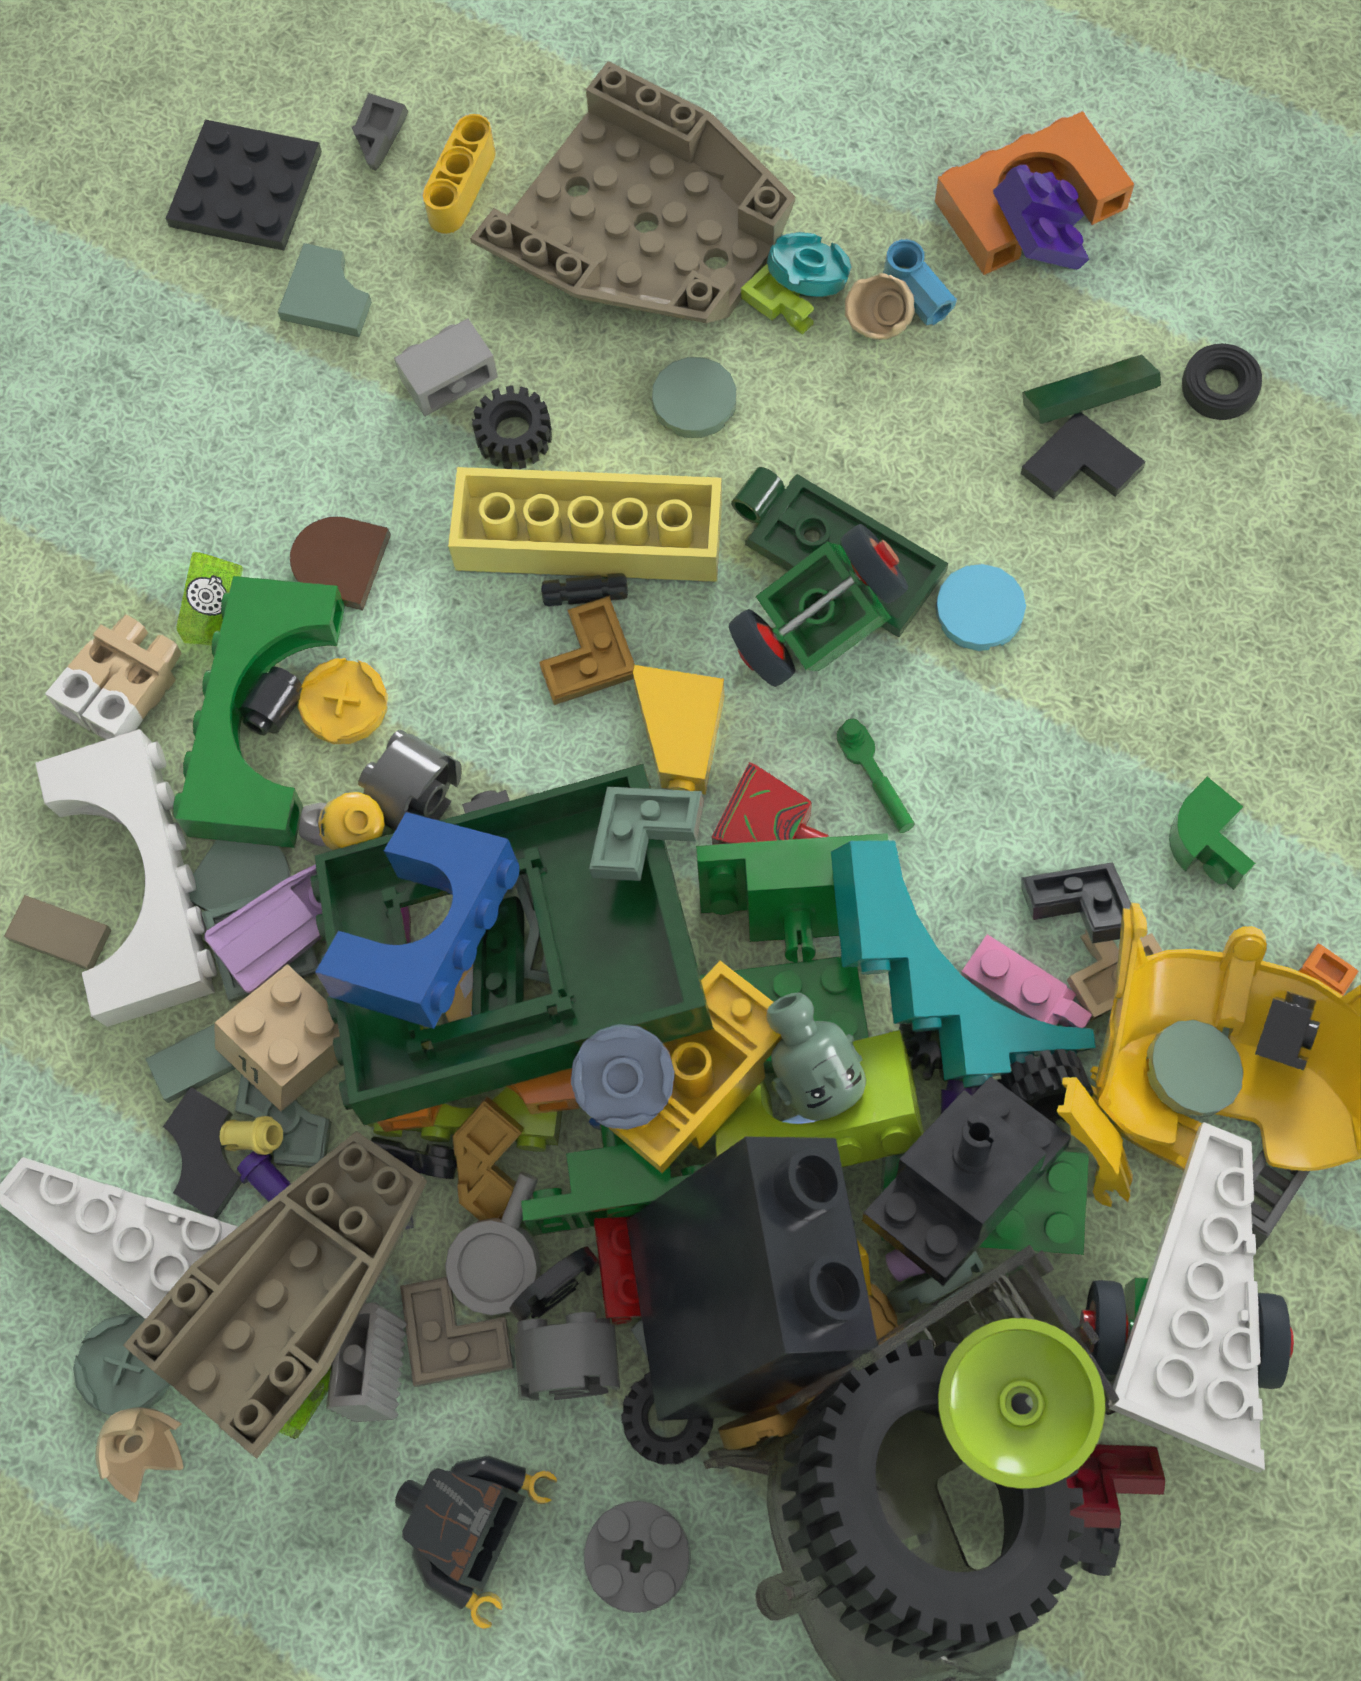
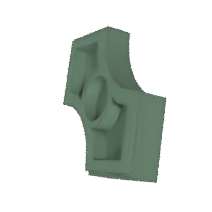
M241 1074L235 1111L238 1114L251 1116L255 1119L260 1116L272 1117L283 1129V1141L280 1147L273 1151L274 1163L283 1166L311 1168L327 1155L332 1124L329 1119L311 1114L300 1105L297 1099L280 1111Z

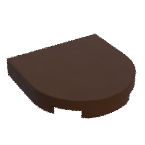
M337 516L323 518L309 524L296 537L290 552V566L297 582L338 586L344 605L363 611L391 536L389 528Z

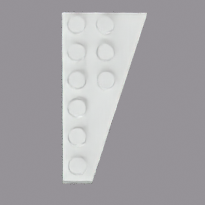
M1203 1122L1197 1130L1106 1408L1260 1473L1265 1470L1264 1450L1261 1449L1260 1421L1263 1420L1262 1399H1259L1258 1365L1261 1362L1257 1281H1254L1253 1256L1256 1254L1255 1234H1252L1251 1203L1254 1201L1252 1142Z
M24 1157L20 1159L0 1184V1205L145 1319L194 1262L238 1227Z

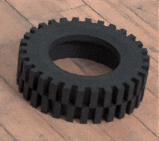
M918 1340L909 1347L905 1341L893 1344L884 1352L881 1349L868 1356L823 1389L824 1391L816 1396L805 1408L809 1412L798 1419L792 1433L799 1437L786 1447L783 1460L796 1465L781 1474V1490L796 1492L794 1498L781 1506L783 1520H799L801 1528L788 1537L792 1552L807 1548L812 1561L800 1567L802 1574L807 1582L821 1575L827 1584V1587L817 1595L818 1599L827 1609L842 1602L847 1609L839 1619V1622L850 1631L866 1623L869 1624L864 1641L875 1647H880L893 1640L891 1654L906 1658L919 1652V1660L935 1661L944 1656H947V1660L965 1656L971 1652L974 1653L1028 1629L1039 1621L1038 1616L1050 1612L1058 1602L1054 1595L1066 1590L1073 1578L1064 1570L1078 1564L1081 1549L1068 1542L1084 1535L1085 1519L1070 1516L1071 1510L1084 1504L1082 1488H1068L1066 1479L1078 1474L1077 1469L1071 1475L1056 1483L1038 1488H1013L995 1483L1000 1496L1004 1518L1003 1545L1001 1555L984 1569L973 1572L947 1571L922 1560L903 1544L888 1523L879 1501L876 1487V1461L879 1447L885 1434L898 1418L918 1410L940 1418L938 1395L942 1373L951 1354L959 1344L945 1341L934 1349L932 1340ZM1020 1393L1013 1397L1011 1406L1017 1414L1025 1415L1031 1411V1407L1025 1402L1028 1397L1027 1394Z

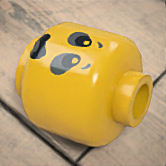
M359 792L344 793L328 802L322 809L318 821L319 835L325 845L331 850L379 838L382 836L385 826L384 815L378 803L370 796Z

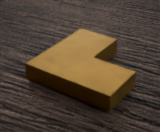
M609 596L568 609V615L580 646L579 649L539 661L554 705L634 679L633 670L635 663Z

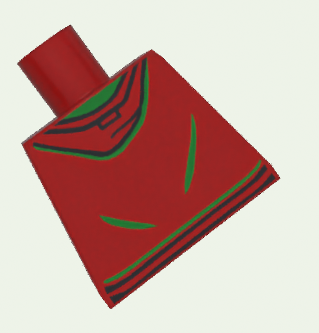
M749 762L712 835V845L829 837V835L807 826L812 808V802L807 797L756 764Z

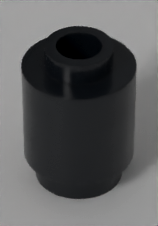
M271 667L268 673H262L239 708L241 715L244 717L243 724L251 731L265 736L268 732L277 734L296 706L298 699H300L299 691L302 684L299 679L279 667Z

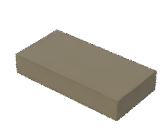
M24 895L4 937L13 943L89 970L94 968L112 930L100 922Z

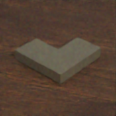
M447 1277L400 1286L404 1319L407 1323L405 1327L413 1386L418 1387L514 1369L507 1319L505 1317L457 1326L453 1291L448 1284Z

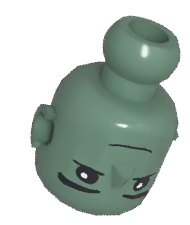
M791 993L773 1002L767 1010V1021L771 1029L782 1036V1039L776 1044L771 1055V1063L777 1075V1078L772 1080V1084L782 1102L786 1106L791 1104L798 1115L810 1120H825L848 1110L862 1097L866 1087V1076L860 1064L863 1059L852 1044V1041H854L852 1035L848 1034L846 1036L835 1023L827 1021L814 1022V1007L810 999L802 993Z

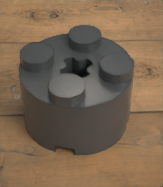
M399 729L389 739L386 751L379 758L378 762H370L365 766L359 777L358 785L364 788L363 794L370 796L378 803L384 815L385 825L395 831L406 812L439 821L452 802L445 797L450 784L458 788L461 780L462 766L453 757L415 735L408 734Z
M594 1312L568 1314L565 1316L566 1324L548 1325L547 1319H528L517 1322L518 1333L514 1335L518 1399L539 1401V1392L549 1391V1396H554V1400L607 1394L609 1393L608 1388L616 1391L619 1390L620 1378L615 1325L610 1324V1319L596 1318V1313Z
M643 1501L622 1503L604 1512L591 1528L584 1549L585 1571L594 1592L610 1606L633 1613L651 1611L663 1606L674 1598L684 1585L691 1564L690 1545L681 1524L663 1508ZM636 1541H643L644 1551L652 1553L651 1564H642L640 1573L633 1572L632 1562L624 1560L625 1551L634 1549Z

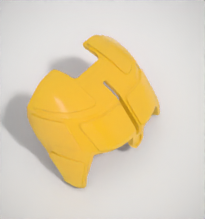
M1132 902L1130 909L1123 908L1115 995L1096 1077L1098 1104L1122 1130L1135 1138L1167 1147L1174 1145L1178 1113L1159 1099L1149 1083L1147 1072L1150 1069L1148 1065L1149 1058L1146 1060L1147 1050L1156 1035L1177 1021L1197 1020L1214 1026L1220 1032H1222L1224 1027L1230 1028L1228 1038L1238 1051L1243 1068L1240 1092L1232 1104L1215 1115L1257 1124L1261 1131L1265 1159L1270 1166L1289 1170L1316 1171L1361 1159V984L1342 996L1313 977L1288 967L1262 961L1267 950L1266 936L1262 930L1253 926H1244L1234 930L1229 936L1223 952L1178 949L1165 950L1146 957L1140 939L1148 933L1147 920L1142 912V908L1139 904ZM1287 991L1316 1000L1311 1020L1320 1022L1312 1049L1301 1048L1299 1055L1309 1058L1304 1070L1255 1054L1273 998L1285 999Z

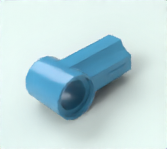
M900 239L889 246L883 273L905 281L914 296V312L926 326L930 324L935 325L946 318L950 311L955 308L957 299L924 262L925 258L922 247L915 241ZM898 266H905V267H908L909 269H902V268H899Z

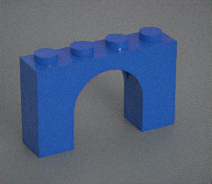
M406 812L384 852L398 878L438 888L453 895L448 915L431 934L418 941L403 945L382 944L338 931L315 973L331 998L434 1029L442 1013L447 1012L451 1007L455 988L464 971L469 970L473 965L477 946L486 929H490L494 925L498 915V906L507 889H511L515 885L520 866L510 842L506 838Z

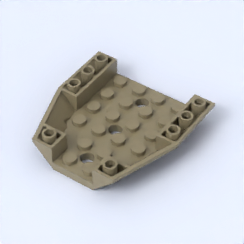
M607 61L586 88L588 106L586 115L511 212L506 215L493 208L471 236V243L574 298L702 323H710L728 318L742 300L741 287L767 264L772 244L775 245L777 238L782 236L795 203V196L711 112ZM577 185L584 186L589 190L585 195L577 197L570 196L567 193L571 187ZM643 221H651L657 225L654 231L646 233L639 232L635 227ZM712 257H721L727 261V265L715 270L707 267L705 262Z

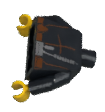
M492 1456L458 1461L452 1466L450 1471L434 1468L424 1485L414 1480H407L401 1485L395 1498L396 1507L410 1515L403 1528L402 1537L413 1547L412 1560L424 1586L461 1610L464 1607L470 1609L473 1622L480 1628H490L492 1623L478 1614L477 1607L483 1602H491L496 1608L502 1610L503 1605L501 1599L495 1593L483 1592L477 1595L473 1591L474 1589L484 1590L526 1497L518 1492L520 1489L526 1490L533 1502L546 1504L552 1501V1499L540 1497L535 1493V1481L539 1478H546L557 1483L556 1477L549 1471H540L532 1476L526 1474L525 1467Z

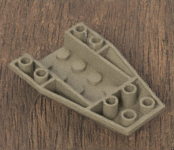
M354 1132L194 1262L123 1346L218 1424L225 1433L251 1455L258 1458L329 1370L409 1223L427 1180L359 1132Z

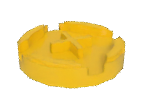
M335 658L318 665L305 677L301 687L300 699H298V710L306 728L318 739L332 744H352L367 738L380 726L387 712L388 694L380 675L369 664L359 660L355 662L347 661L346 658Z

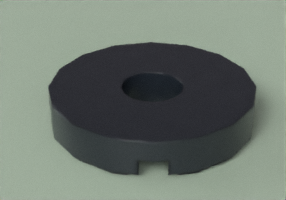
M588 1246L569 1254L529 1285L513 1301L509 1309L518 1321L528 1320L530 1317L534 1319L535 1317L543 1316L576 1290L575 1287L579 1283L575 1277L582 1271L587 1276H591L599 1266L598 1258Z

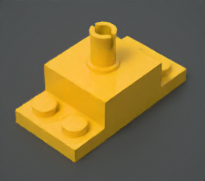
M721 961L701 980L714 1029L662 1043L669 1051L674 1067L672 1095L663 1110L645 1125L631 1129L609 1128L661 1173L668 1168L690 1142L700 1150L765 1079L764 1062L772 1054L776 1044L782 1039L780 1034L771 1029L767 1021V1010L773 1001Z

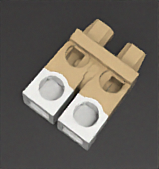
M126 614L111 630L100 625L93 634L95 638L84 646L47 690L45 695L57 712L89 731L91 729L94 734L105 740L135 731L148 712L161 701L165 691L169 690L176 679L171 670L181 655L178 645L169 638L158 635L147 650L141 648L139 645L148 632L139 621Z

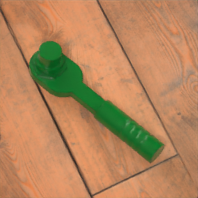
M851 718L846 720L837 731V742L841 750L851 763L863 767L872 782L871 787L898 832L905 833L914 827L915 822L889 779L883 775L873 758L876 751L874 740L866 727L857 719Z

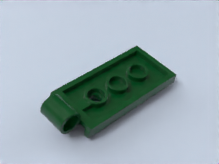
M757 467L731 501L733 509L742 518L751 523H759L752 534L746 538L745 545L787 571L827 541L842 546L841 538L843 535L859 524L869 529L880 542L884 540L898 557L899 563L897 565L908 585V590L891 603L884 602L876 595L891 617L890 620L880 627L897 637L902 635L948 569L949 563L798 474L793 476L785 489L783 481L774 472L764 467ZM814 530L821 537L818 541L810 542L805 539V533Z

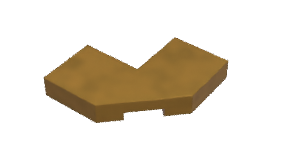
M488 1096L453 1135L454 1155H456L459 1181L457 1183L459 1203L478 1220L495 1217L502 1219L516 1182L494 1163L519 1137L524 1129L522 1125Z

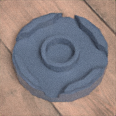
M617 1024L598 1030L583 1042L573 1061L571 1085L576 1102L584 1112L586 1111L590 1117L596 1119V1122L609 1128L631 1129L647 1124L663 1110L672 1095L674 1067L669 1051L657 1036L639 1026Z

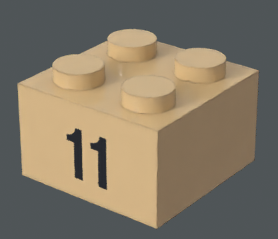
M288 964L215 1022V1049L280 1111L284 1110L338 1064L333 1047V1038L339 1036L338 1024H334L330 1016L327 1001Z

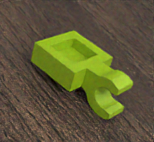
M767 264L741 287V299L773 321L781 313L788 324L801 334H804L814 324V321L808 317L814 311V307L807 300L798 297L800 293L791 291L778 283L769 272Z

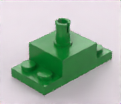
M888 833L696 846L701 914L715 913L727 915L735 911H747L750 942L785 940L784 954L787 960L798 963V945H801L803 962L812 960L816 955L813 938L839 936L831 851L849 841H889Z
M600 1124L602 1148L566 1153L571 1193L563 1194L561 1188H547L534 1191L532 1193L533 1199L521 1201L523 1221L532 1235L537 1236L594 1227L595 1218L632 1217L704 1165L681 1169L682 1176L672 1177L670 1164L661 1173L608 1127Z

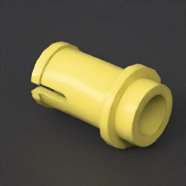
M260 1116L254 1121L229 1120L222 1125L220 1130L221 1145H226L224 1149L227 1151L253 1150L257 1154L268 1155L280 1147L283 1141V1129L277 1121L269 1116Z

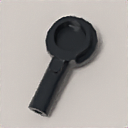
M373 1136L370 1140L420 1174L444 1179L455 1178L457 1159L454 1157V1148L427 1143L426 1150L419 1151L407 1148L402 1142Z

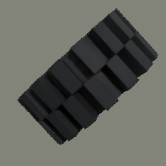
M506 386L507 393L502 395L499 388L492 390V400L485 395L480 400L482 408L476 406L474 409L475 419H472V426L477 446L480 448L481 455L485 459L489 457L491 464L498 467L500 461H503L504 469H512V462H518L519 469L526 468V459L530 458L532 463L535 464L539 461L538 452L545 455L549 450L548 443L552 441V427L547 405L544 401L541 402L540 396L535 392L529 397L528 388L521 386L519 393H515L513 386ZM508 418H522L529 424L528 430L516 438H504L496 432L499 423Z
M1056 1049L1052 1055L1049 1050L1041 1051L1040 1056L1036 1058L1033 1057V1054L1024 1057L1026 1062L1022 1064L1018 1061L1010 1065L1012 1071L1000 1075L1001 1079H997L1000 1084L1055 1125V1121L1060 1119L1066 1122L1057 1113L1058 1105H1064L1066 1088L1062 1085L1063 1078L1077 1077L1090 1096H1093L1092 1087L1079 1056H1076L1073 1051L1065 1053L1064 1049Z
M650 1372L645 1374L644 1378L640 1381H635L630 1387L631 1391L628 1396H625L623 1402L624 1408L623 1413H621V1421L627 1440L642 1457L661 1465H676L695 1457L703 1446L707 1444L713 1429V1418L688 1419L685 1428L674 1437L659 1436L652 1431L648 1422V1413L654 1403Z

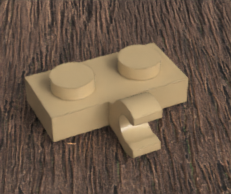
M1086 929L1085 934L1081 935L1080 938L1090 954L1097 959V962L1069 976L1067 982L1072 991L1076 993L1081 1006L1092 1014L1090 1021H1093L1112 1009L1119 949L1113 940L1092 944ZM1152 933L1141 938L1146 957L1162 952Z

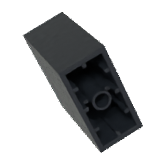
M745 1136L626 1220L657 1421L745 1416L879 1350L836 1138Z

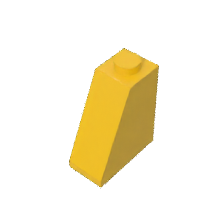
M634 665L635 691L661 788L702 791V794L706 795L725 697L724 679Z

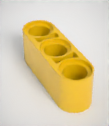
M470 114L459 119L424 188L423 200L429 225L439 233L448 234L460 229L495 159L496 152L491 125L487 118L482 115Z

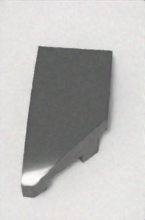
M368 93L357 122L351 128L360 144L370 169L377 170L391 148L409 111L405 104Z

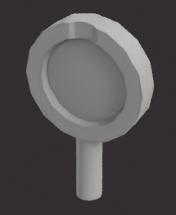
M520 1172L502 1219L495 1217L473 1223L456 1236L448 1249L445 1265L448 1284L458 1301L474 1312L487 1315L510 1312L509 1307L513 1301L540 1276L541 1261L538 1247L530 1234L520 1227L523 1219L521 1201L531 1199L538 1182V1178L529 1173Z

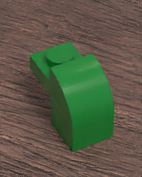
M1208 776L1188 795L1177 812L1169 833L1170 848L1175 860L1185 872L1199 860L1204 864L1203 869L1213 881L1221 885L1226 883L1234 890L1246 878L1256 863L1222 835L1235 821L1243 806Z

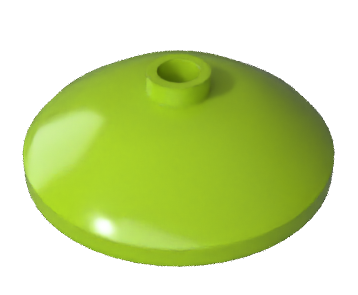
M1010 1318L982 1326L972 1332L957 1346L946 1363L940 1381L938 1395L940 1419L952 1448L973 1471L1000 1485L1013 1488H1038L1051 1485L1066 1478L1087 1460L1093 1452L1102 1432L1105 1417V1396L1099 1373L1093 1361L1075 1339L1059 1328L1042 1321ZM1020 1393L1027 1394L1033 1401L1031 1411L1025 1415L1017 1414L1011 1406L1013 1397Z

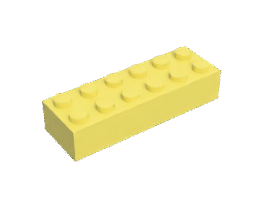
M457 467L448 547L455 571L573 576L601 575V577H608V574L623 573L626 578L717 582L722 514V481L719 477Z

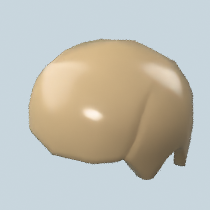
M879 273L867 279L857 280L845 298V316L852 329L871 339L885 340L899 335L906 330V326L911 323L915 313L914 296L906 282L884 273Z

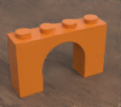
M1081 111L1068 118H1059L1050 126L1033 134H1024L1015 142L998 150H989L978 159L961 167L955 166L948 169L938 177L935 203L983 275H986L1020 259L1022 249L993 193V190L1014 167L1027 165L1032 173L1038 172L1043 174L1051 172L1057 180L1068 181L1078 193L1077 202L1092 225L1128 209L1134 183L1085 113Z

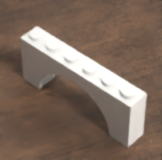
M141 729L36 762L45 805L60 818L70 815L87 814L102 816L122 824L135 839L143 860L145 893L142 908L133 930L112 956L94 968L82 972L91 1017L108 1027L215 993L211 977L217 975V969L209 949H204L201 934L206 933V926L201 910L198 906L194 907L190 900L189 892L196 890V883L189 865H184L181 850L186 849V842L181 827L178 823L173 822L171 809H173L175 797L169 783L163 780L161 768L166 767V759L160 744L157 741L152 742Z

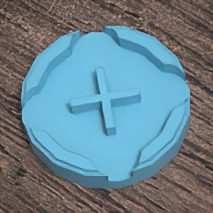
M979 564L965 566L950 574L940 587L935 609L938 621L942 625L941 629L947 638L960 647L983 651L999 644L1002 646L1012 640L1021 628L1026 603L1023 590L1014 577L1000 568Z

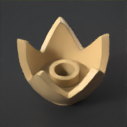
M129 1408L113 1414L104 1423L97 1438L95 1461L100 1479L107 1478L119 1493L135 1503L139 1496L146 1469H183L184 1466L179 1447L170 1432V1429L176 1430L182 1424L171 1416L152 1408Z

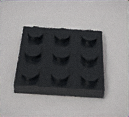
M205 119L165 219L168 226L284 251L322 153L320 143Z

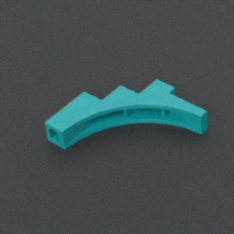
M895 840L849 841L831 851L842 967H861V974L864 975L888 972L893 1024L912 1023V1030L916 1032L939 1029L944 1081L963 1080L964 1088H979L990 1076L993 1078L1010 1073V1065L1016 1061L1021 1064L1026 1062L1024 1057L1033 1054V1057L1040 1056L1041 1051L1049 1050L1052 1055L1056 1049H1064L1065 1053L1073 1051L1078 1056L1077 1053L1096 1048L1093 1029L1060 1027L1025 1017L992 1000L959 973L937 948L916 913L903 880Z

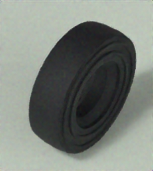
M1224 343L1212 344L1197 351L1187 363L1182 377V391L1188 404L1199 414L1217 420L1233 419L1246 413L1256 402L1262 387V372L1256 359L1246 350ZM1217 369L1227 370L1236 377L1238 388L1230 394L1215 393L1207 386L1206 375Z

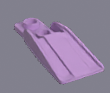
M316 865L310 866L283 880L206 931L205 940L246 993L253 992L321 939L316 924V915L322 914L321 903L316 901L311 886V876L317 875Z

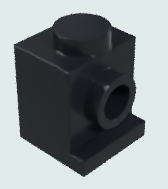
M1287 991L1285 999L1274 997L1255 1054L1304 1070L1309 1058L1299 1055L1301 1048L1312 1049L1320 1022L1311 1020L1316 1000Z

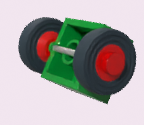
M862 524L853 527L841 538L842 546L827 541L755 596L776 627L772 629L762 617L750 609L741 612L729 623V631L738 648L740 657L752 671H755L771 686L777 687L783 684L795 673L794 663L784 643H788L805 670L820 671L891 619L876 595L884 602L891 603L908 590L907 582L897 565L899 559L892 548L884 540L880 542Z
M1133 1278L1125 1285V1295L1123 1287L1119 1282L1096 1280L1091 1283L1086 1310H1082L1080 1315L1079 1334L1080 1341L1085 1342V1351L1093 1361L1099 1375H1117L1149 1278ZM1258 1293L1261 1362L1258 1365V1388L1278 1389L1283 1386L1286 1380L1290 1358L1293 1354V1330L1290 1327L1285 1299L1276 1294Z

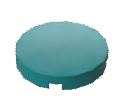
M803 232L789 233L777 238L776 244L771 246L767 259L769 272L778 283L791 291L818 297L834 295L844 289L852 266L849 256L839 245L831 242L829 247L821 243L822 237L813 233Z

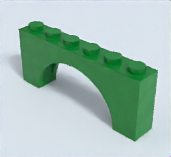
M233 576L230 591L223 594L221 601V615L223 617L220 631H215L212 639V654L214 657L212 668L207 670L203 677L202 691L204 702L202 710H197L193 719V734L195 736L192 751L186 752L183 761V774L185 777L183 791L176 794L173 804L174 818L178 821L187 837L295 848L303 804L295 788L283 786L265 779L256 773L243 759L240 744L242 715L239 708L261 674L267 673L271 667H274L280 661L305 649L338 645L345 609L338 586Z

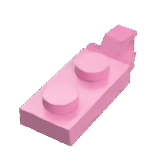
M988 934L961 971V975L973 985L1025 1017L1052 1025L1059 1023L1064 1027L1085 1028L1092 1017L1090 1012L1073 1001L1076 993L1067 988L1068 985Z

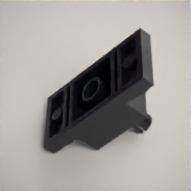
M990 1076L972 1096L964 1090L899 1159L896 1178L863 1212L862 1222L944 1286L1069 1146L1071 1136Z

